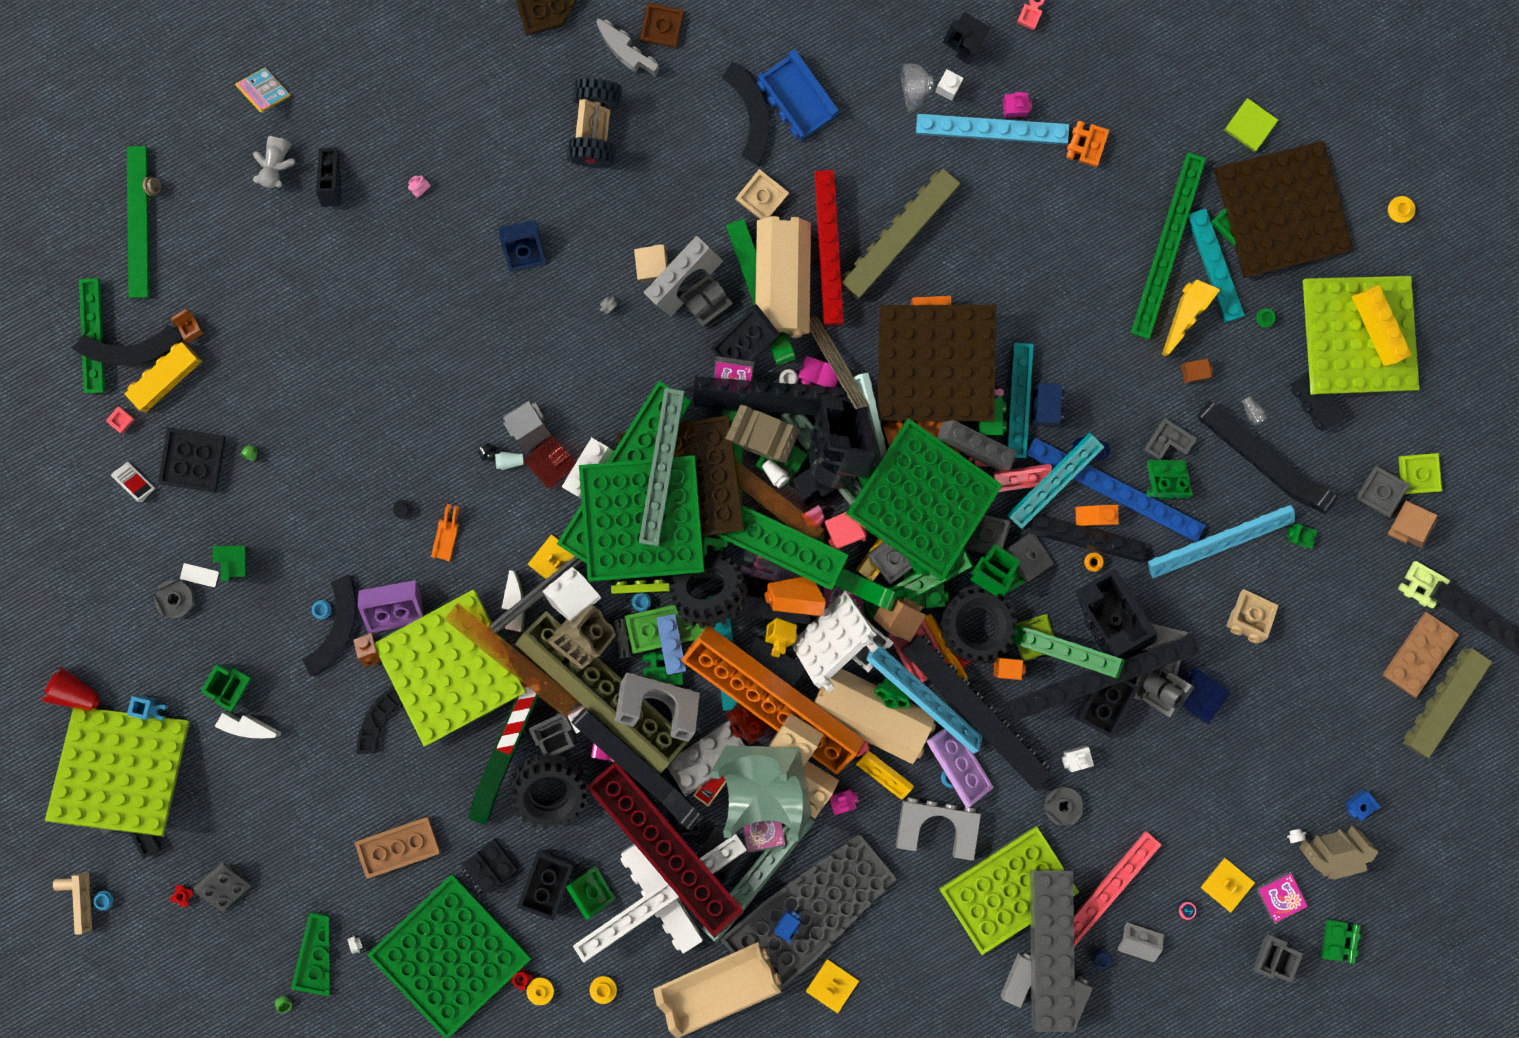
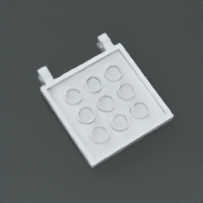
M846 591L824 610V615L818 616L804 631L797 635L795 643L791 645L814 685L818 688L824 686L829 693L835 688L829 679L864 646H867L871 652L878 648L873 640L877 634Z

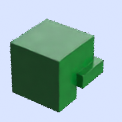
M994 544L987 554L979 559L971 573L973 576L970 580L996 597L999 593L1004 595L1013 582L1014 577L1012 574L1021 561Z
M213 546V562H221V581H231V577H246V546Z
M217 664L200 692L212 699H216L214 703L233 712L252 677L227 664Z

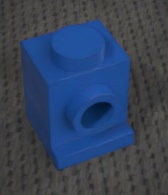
M1361 790L1345 803V806L1348 808L1346 812L1354 820L1360 821L1380 808V805L1371 794L1365 790ZM1364 804L1365 808L1361 810L1360 806Z
M786 910L775 926L774 933L791 943V935H795L801 927L799 922L802 916L794 910L791 912Z

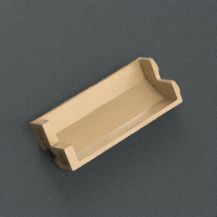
M771 216L757 220L756 304L779 333L784 332L792 338H800L803 334H807L810 331L811 223L799 217H791V221L779 220V217Z
M840 669L829 679L835 687L830 693L826 691L824 686L821 687L813 703L852 730L864 741L911 764L915 762L916 758H921L925 750L923 746L929 733L932 734L937 725L934 723L935 720L921 707L911 703L909 708H887L884 706L883 700L877 698L874 693L876 685L843 669Z
M757 942L654 988L656 1004L665 1013L669 1031L676 1038H680L781 993V978L773 969L767 949L762 948Z

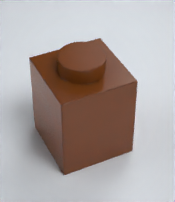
M1208 358L1181 365L1185 384L1212 377L1213 367L1208 362Z

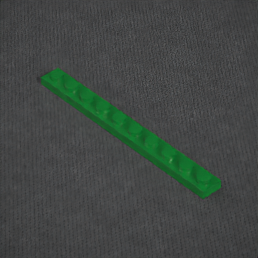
M1187 153L1132 325L1131 335L1147 340L1150 339L1206 160L1204 157Z

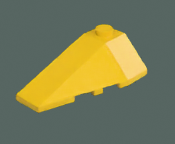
M1199 280L1187 283L1182 290L1184 294L1176 310L1162 352L1163 356L1171 353L1185 335L1184 331L1188 330L1196 322V315L1205 310L1220 291L1218 288Z

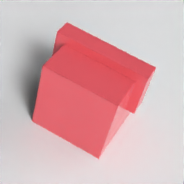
M846 512L825 521L826 529L830 536V540H828L829 546L841 551L840 548L859 540L864 542L867 537L866 530L845 515Z

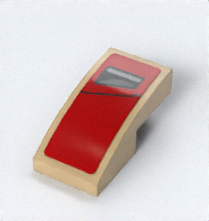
M721 776L720 779H711L699 787L693 796L709 807L726 783L724 776Z

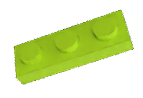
M646 580L635 581V585H627V581L616 582V586H611V593L670 591V583H666V580H654V584H646Z

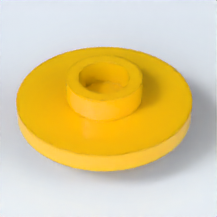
M1399 196L1389 203L1388 214L1393 221L1405 223L1413 218L1415 205L1408 197Z
M597 977L590 985V995L597 1003H609L616 996L617 986L610 977Z
M535 978L527 987V997L535 1005L547 1004L554 995V987L546 978Z

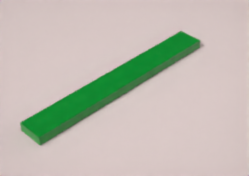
M146 146L127 147L128 295L130 299L150 298L149 195L143 189V181L148 177V147Z

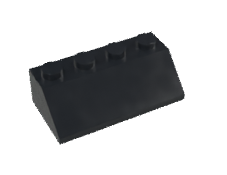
M743 576L748 590V594H745L747 602L741 603L743 610L741 612L736 611L735 614L774 620L778 618L788 622L809 624L810 615L773 611L770 603L766 602L765 592H767L768 584L778 581Z

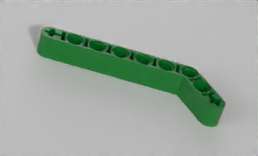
M743 218L726 224V229L753 305H755L756 251ZM780 332L781 335L769 345L777 366L796 360L792 346L784 332Z
M846 569L842 570L835 585L888 611H891L898 596V593Z

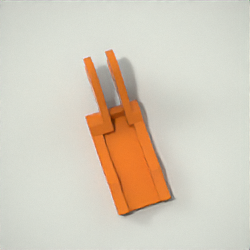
M451 504L446 505L444 520L440 519L438 523L432 558H440L446 561L451 560L459 523H457L459 506L455 505L452 522H450Z

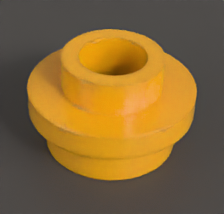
M1090 553L1085 557L1084 565L1089 571L1096 572L1102 569L1104 560L1100 554ZM1093 558L1097 561L1095 566H1092L1090 563Z

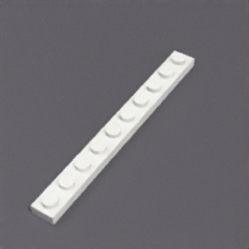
M735 834L732 838L727 839L705 854L700 860L714 874L747 850ZM665 882L573 945L582 962L585 963L678 899L679 896Z

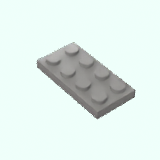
M730 721L679 753L667 766L685 796L713 779L711 770L726 745L745 746Z

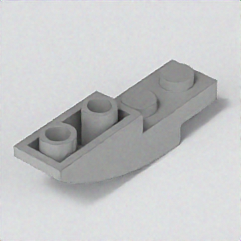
M598 18L596 21L597 26L611 52L633 72L636 73L638 68L641 67L656 77L659 72L658 62L650 56H643L638 48L630 47L632 43L627 32L623 30L618 31L613 28L614 25L608 20L602 21Z

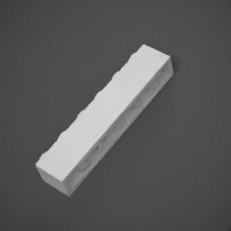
M635 844L622 851V858L620 859L625 868L629 867L632 871L631 877L635 884H640L642 887L641 893L643 897L666 882ZM679 898L655 914L657 918L660 916L663 921V929L667 934L670 933L674 939L672 940L673 945L677 950H681L682 953L703 941L702 934Z

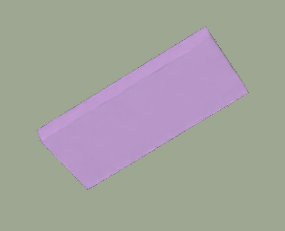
M945 728L926 741L966 808L972 806L994 788L974 754Z

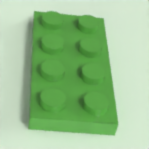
M675 605L625 616L633 654L662 647L657 617L676 614L681 643L696 640L704 629L700 628L699 624L693 627L690 626L689 621L684 622L681 615L679 616Z

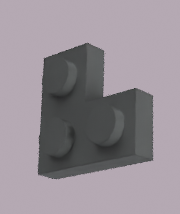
M1163 418L1143 451L1157 460H1161L1169 446L1187 455L1197 438L1166 418Z

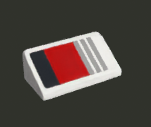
M126 462L111 474L139 502H143L155 489L129 462Z

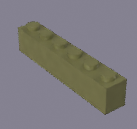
M1465 648V650L1463 649L1458 654L1457 662L1448 669L1447 677L1439 683L1436 688V694L1427 701L1426 709L1417 716L1413 729L1409 730L1404 737L1405 741L1403 744L1422 757L1429 758L1492 663L1491 660L1474 649Z

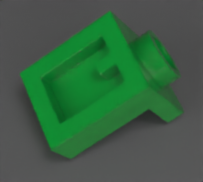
M1293 524L1287 533L1288 543L1312 549L1317 530L1304 527L1301 524Z
M705 537L704 541H702L703 556L707 557L708 545L712 546V550L723 551V547H727L728 541Z

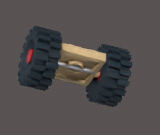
M600 78L575 80L573 102L579 105L576 138H571L568 141L567 161L570 163L591 168H609L614 166L616 145L607 141L610 110L621 107L622 87L620 84Z

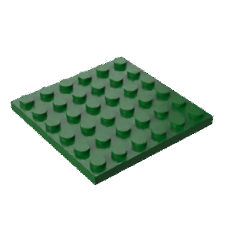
M908 418L845 515L933 577L943 581L1003 485Z
M695 455L674 457L659 546L639 543L653 459L579 465L588 581L705 572Z
M453 873L367 954L444 1038H449L532 958Z

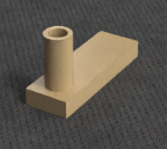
M89 872L73 875L72 878L55 879L53 881V889L55 891L72 890L75 934H84L92 931Z

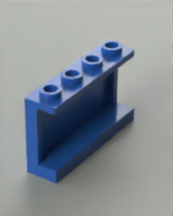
M795 49L788 53L787 58L764 74L760 73L757 75V86L762 92L765 91L769 96L767 99L773 108L776 106L780 111L778 113L779 117L784 123L787 122L791 127L789 130L794 138L798 137L802 141L838 116L839 110Z

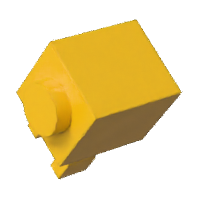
M778 618L767 625L765 642L774 644L772 656L780 657V653L785 654L786 648L795 643L797 639V625Z

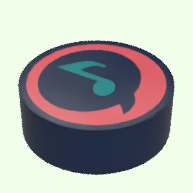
M1183 900L1177 905L1176 911L1181 919L1190 921L1196 917L1197 907L1191 901Z

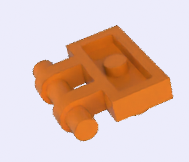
M1078 121L1072 131L1071 143L1067 146L1068 153L1066 158L1073 160L1075 153L1080 154L1078 162L1097 167L1109 130L1091 124L1089 131L1083 129L1085 123ZM1080 137L1086 138L1083 147L1078 146Z

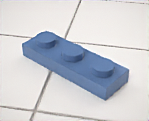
M676 614L657 617L667 675L686 671L685 663L681 661L683 650Z

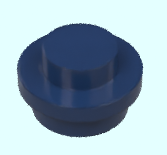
M1097 950L1092 955V963L1097 969H1107L1111 964V956L1105 950Z

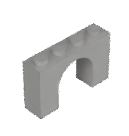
M696 236L643 293L672 317L684 304L677 297L678 288L684 279L698 269H704L711 275L723 260Z
M626 673L620 684L615 722L634 727L640 718L642 700L655 698L664 702L672 713L670 737L689 742L696 730L700 693L694 692L691 689L676 687L673 684L658 682L655 679L644 678L637 674Z
M908 797L907 800H902L895 845L897 848L916 851L919 830L923 822L932 816H944L950 819L955 826L956 834L952 855L954 858L974 861L981 816L979 812H976V808L965 807V810L957 809V805L954 804L939 806L938 802L927 800V803H920L919 799Z
M1018 953L1000 995L1003 1001L1021 1008L1031 986V955L1028 953H1024V955ZM1081 976L1075 978V1029L1093 989L1088 983L1089 980Z

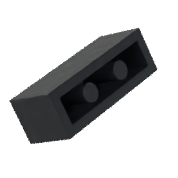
M1309 371L1290 383L1292 387L1291 392L1296 398L1300 399L1303 410L1310 414L1316 429H1320V431L1328 430L1346 418L1331 394L1311 395Z
M763 635L761 638L756 637L747 654L794 687L805 670L800 659L797 656L793 658L788 656L787 650L785 654L780 653V657H774L771 655L773 646L765 642L766 637Z

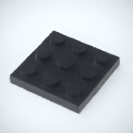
M167 427L158 484L217 493L226 436Z

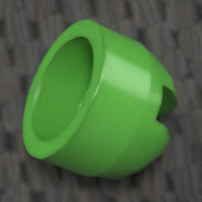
M248 445L242 450L240 455L254 462L258 451L252 445Z
M280 996L279 999H276L275 1007L277 1012L286 1013L292 1008L291 1000L287 996Z

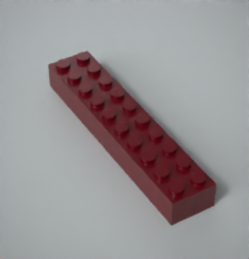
M616 762L586 787L714 938L744 913L739 904Z

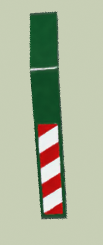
M532 671L527 672L523 681L527 692L517 697L514 701L477 786L468 819L485 826L487 825L501 784L547 677Z

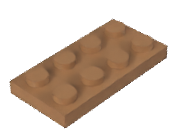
M1424 612L1382 676L1412 697L1417 698L1459 634L1429 613Z
M429 816L354 842L366 879L441 853Z

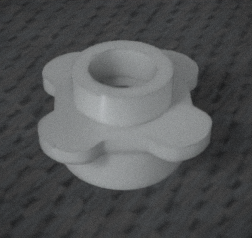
M607 296L600 303L602 307L599 310L608 314L617 305V302L614 300L615 298Z

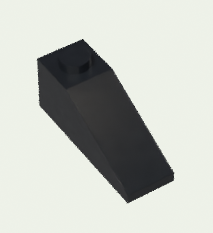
M338 147L319 149L316 194L321 207L341 206L342 191Z

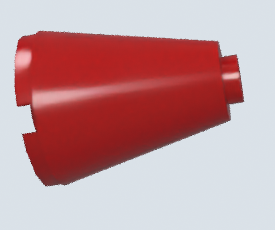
M59 666L57 668L60 671L59 674L54 672L44 691L47 693L46 698L42 697L41 701L89 712L92 708L96 710L101 700L98 698L99 694L64 667Z

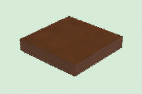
M647 3L640 42L677 49L684 10Z

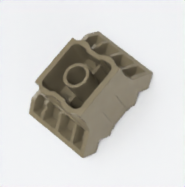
M740 405L725 439L739 445L742 449L769 460L786 463L800 429L767 414Z
M591 606L572 623L566 619L554 631L555 635L548 639V643L580 669H583L594 658L602 654L615 638L616 631L603 618L602 612L596 609L595 606Z
M1351 826L1348 833L1339 829L1332 834L1316 835L1313 842L1306 839L1302 841L1299 847L1316 870L1322 872L1323 876H1328L1329 879L1334 880L1367 871L1366 863L1372 862L1378 854V850L1363 832L1354 826Z

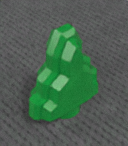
M885 678L883 683L877 684L874 693L877 698L883 700L884 706L890 709L910 707L912 699L888 678Z

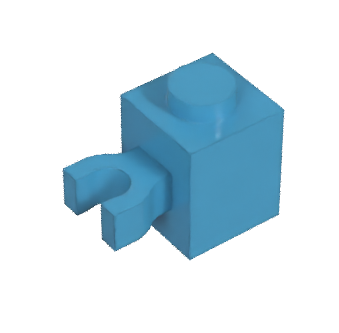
M136 695L131 697L127 715L144 720L152 719L153 716L156 719L164 720L165 716L159 714V709L166 710L168 705H157L158 699Z

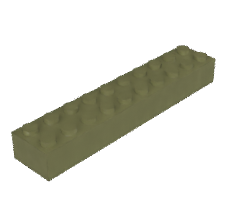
M546 611L522 634L515 645L660 774L688 741L670 737L672 724L646 700H642L640 718L634 727L615 722L622 679L598 657L594 658L583 669H580L549 644L548 639L555 635L554 631L561 624Z

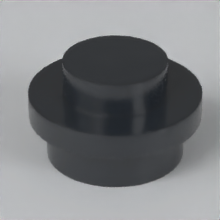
M490 443L483 445L478 452L482 461H490L495 457L497 448Z
M399 500L394 504L393 512L396 517L406 519L411 516L413 507L409 501Z

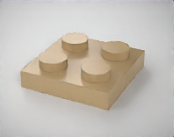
M759 169L735 200L761 220L771 217L789 195V192Z

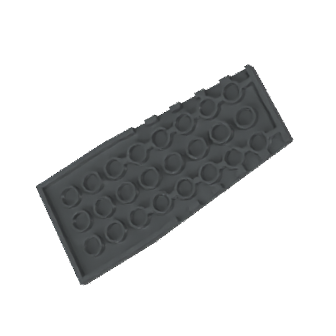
M857 834L764 900L726 932L720 940L731 953H735L757 942L762 948H766L773 969L781 978L782 984H780V989H782L810 966L866 908L868 909L872 905V902L879 895L886 891L885 889L893 881H896V877L860 834ZM786 910L790 912L794 910L802 916L799 922L801 927L795 935H791V943L774 933L775 926Z

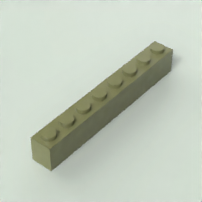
M946 170L936 171L930 177V184L927 187L923 185L917 192L919 196L915 201L911 199L904 207L906 211L902 215L898 214L892 220V227L890 229L886 227L879 235L881 239L877 243L873 242L868 247L867 251L869 253L864 258L860 256L854 263L856 267L853 271L850 272L848 270L841 278L843 280L841 286L857 300L866 293L957 190L960 183Z

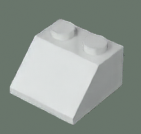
M573 567L564 572L562 576L543 590L552 607L571 623L601 599L600 595L588 581Z

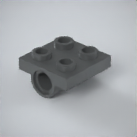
M710 274L679 296L702 328L733 305L722 287Z
M1160 667L1156 674L1152 673L1146 678L1143 684L1144 692L1139 698L1170 719H1173L1194 687L1167 669Z
M222 862L194 887V892L223 912L251 887V883L243 877L242 872L234 864L230 863L227 865Z

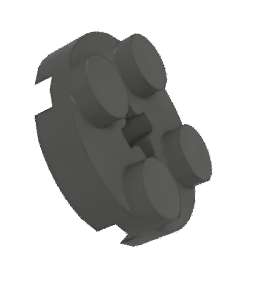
M169 580L162 583L154 597L156 609L160 614L168 618L184 617L195 606L194 592L184 581ZM173 594L179 597L177 604L170 602Z
M1059 786L1052 789L1045 798L1043 805L1045 813L1057 825L1074 824L1083 813L1082 798L1072 788ZM1067 801L1068 804L1066 806L1068 809L1060 811L1059 803Z

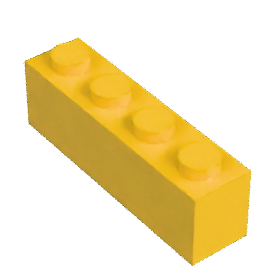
M1380 285L1367 288L1351 296L1383 366L1397 363L1412 355Z
M181 342L173 345L170 353L160 357L156 361V365L152 369L146 370L138 382H133L129 385L128 391L124 394L139 411L147 412L202 362L187 344Z

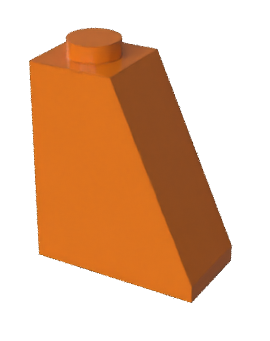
M805 577L769 583L767 592H765L766 602L770 603L773 611L816 616L824 615L826 601L817 584Z

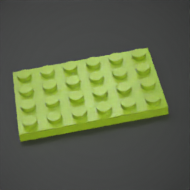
M1037 826L939 888L981 955L1030 925V869H1064ZM1073 883V896H1074V895L1078 894L1079 891L1077 890V888L1075 887V885H1074V883Z

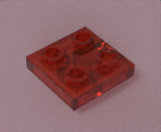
M553 436L548 438L524 460L526 465L549 490L565 477L576 464V461Z
M739 703L725 715L731 722L729 726L731 733L737 738L743 737L749 745L770 727Z

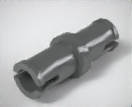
M620 619L621 628L619 627V620H614L613 623L616 631V638L614 639L617 642L619 659H624L623 650H625L626 658L631 657L628 642L630 638L627 635L626 620Z

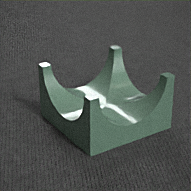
M726 745L711 770L712 778L720 779L721 776H724L728 787L729 811L723 830L724 838H732L738 830L755 822L776 821L787 825L791 829V841H799L812 814L800 748Z

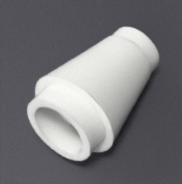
M768 460L762 466L774 486L781 488L789 481L788 472L771 460Z

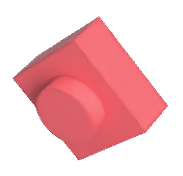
M118 406L106 422L123 434L135 419Z

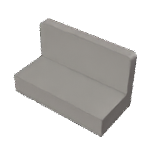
M1127 922L1124 926L1123 940L1118 946V951L1155 962L1163 951L1164 934Z

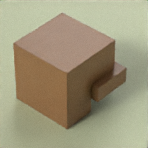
M1405 501L1388 536L1405 544L1408 541L1423 549L1437 523V515Z
M897 597L891 611L880 607L873 620L889 634L911 642L926 615L921 612L923 607L920 604L907 598L902 600Z

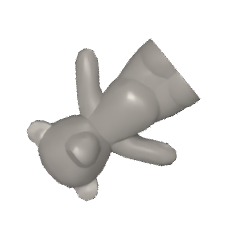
M268 136L266 159L257 151L253 153L254 158L263 167L259 175L253 178L256 184L259 183L263 187L270 189L282 187L279 171L293 166L296 162L293 158L285 161V155L292 146L289 141L283 138Z

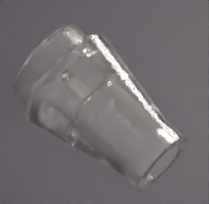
M1252 396L1241 401L1249 422H1252L1253 425L1267 418L1266 411Z

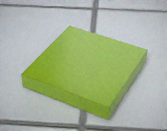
M1247 98L1224 131L1255 152L1275 126L1278 119Z
M1439 453L1398 457L1400 479L1410 484L1405 494L1442 491Z

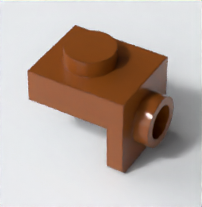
M184 309L171 317L172 322L178 327L187 344L204 334L197 318L188 309Z
M372 633L354 640L357 658L364 667L373 666L381 661Z

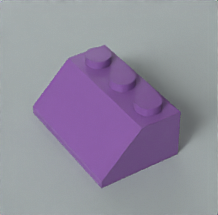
M416 580L359 591L358 609L368 633L405 627L424 616L421 594Z

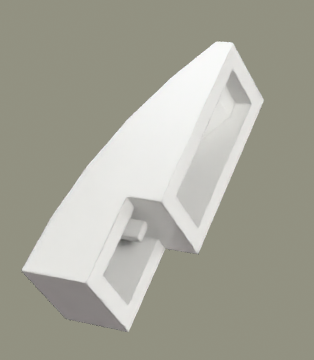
M509 570L502 608L508 610L524 598L516 571ZM525 611L506 625L505 629L522 632Z
M224 712L215 727L225 732L248 738H275L282 733L249 714L243 715L240 719L230 712Z

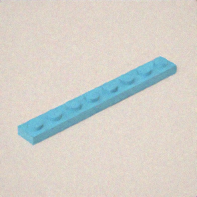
M917 114L916 135L1067 145L1069 124Z
M1291 505L1280 508L1277 511L1262 515L1249 522H1244L1239 526L1227 529L1214 536H1209L1196 543H1191L1186 547L1174 550L1161 557H1156L1148 561L1149 573L1152 578H1156L1295 522L1294 509Z
M876 643L878 648L874 652L869 651L866 660L972 753L978 752L983 736Z

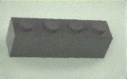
M955 420L942 422L937 435V439L947 446L998 471L1010 470L1017 453Z

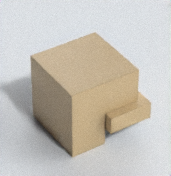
M659 244L634 249L637 279L646 284L653 283L668 267L667 246Z

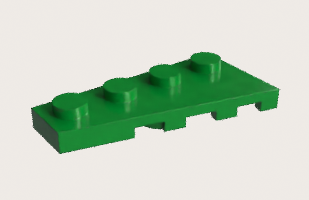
M311 911L309 913L291 986L293 990L330 996L329 915Z

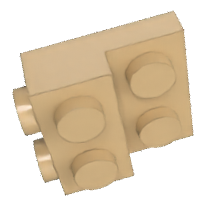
M1243 589L1239 594L1235 608L1231 611L1226 627L1231 628L1230 631L1233 634L1248 636V640L1252 643H1262L1269 636L1278 605Z

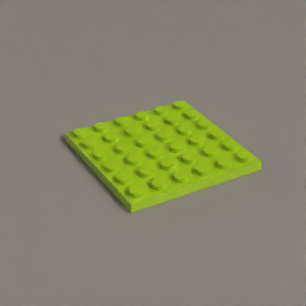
M1411 276L1309 278L1303 280L1311 395L1419 390ZM1376 285H1380L1412 354L1397 363L1383 366L1351 297Z
M474 589L374 643L378 655L424 747L527 692L498 634L490 629L489 626L492 622Z
M73 708L45 821L164 837L190 722L171 718L159 720L154 716L152 719L144 720L128 716L127 713L99 709H91L89 712Z

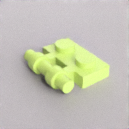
M1414 561L1405 576V579L1411 581L1410 585L1407 586L1401 583L1398 590L1404 592L1405 596L1418 600L1419 604L1424 607L1428 606L1433 609L1436 602L1429 598L1438 581H1443L1448 585L1450 580ZM1419 586L1425 589L1426 592L1421 594L1416 589Z

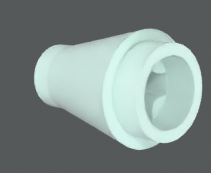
M508 452L495 454L496 469H501L502 471L523 465V455Z

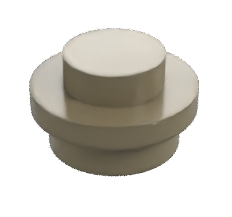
M146 177L143 181V189L147 195L154 196L160 192L161 184L157 178Z

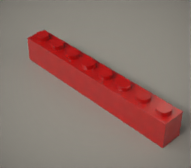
M834 170L815 171L814 182L823 326H843Z

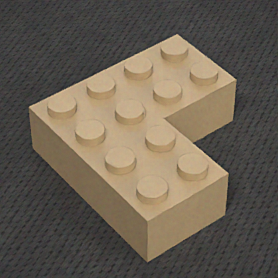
M790 713L768 747L800 748L812 811L811 816L816 818L832 796L839 780L808 761L818 747L823 733Z

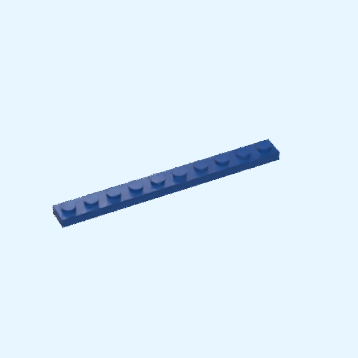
M1033 438L1026 456L1043 465L1050 464L1052 469H1054L1068 454L1037 438ZM1086 465L1072 479L1193 542L1198 541L1206 526L1152 497H1147L1146 494L1089 465Z

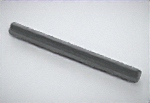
M574 556L490 624V629L494 633H498L544 595L543 590L551 583L556 581L571 567L574 569L578 568L583 564V561Z

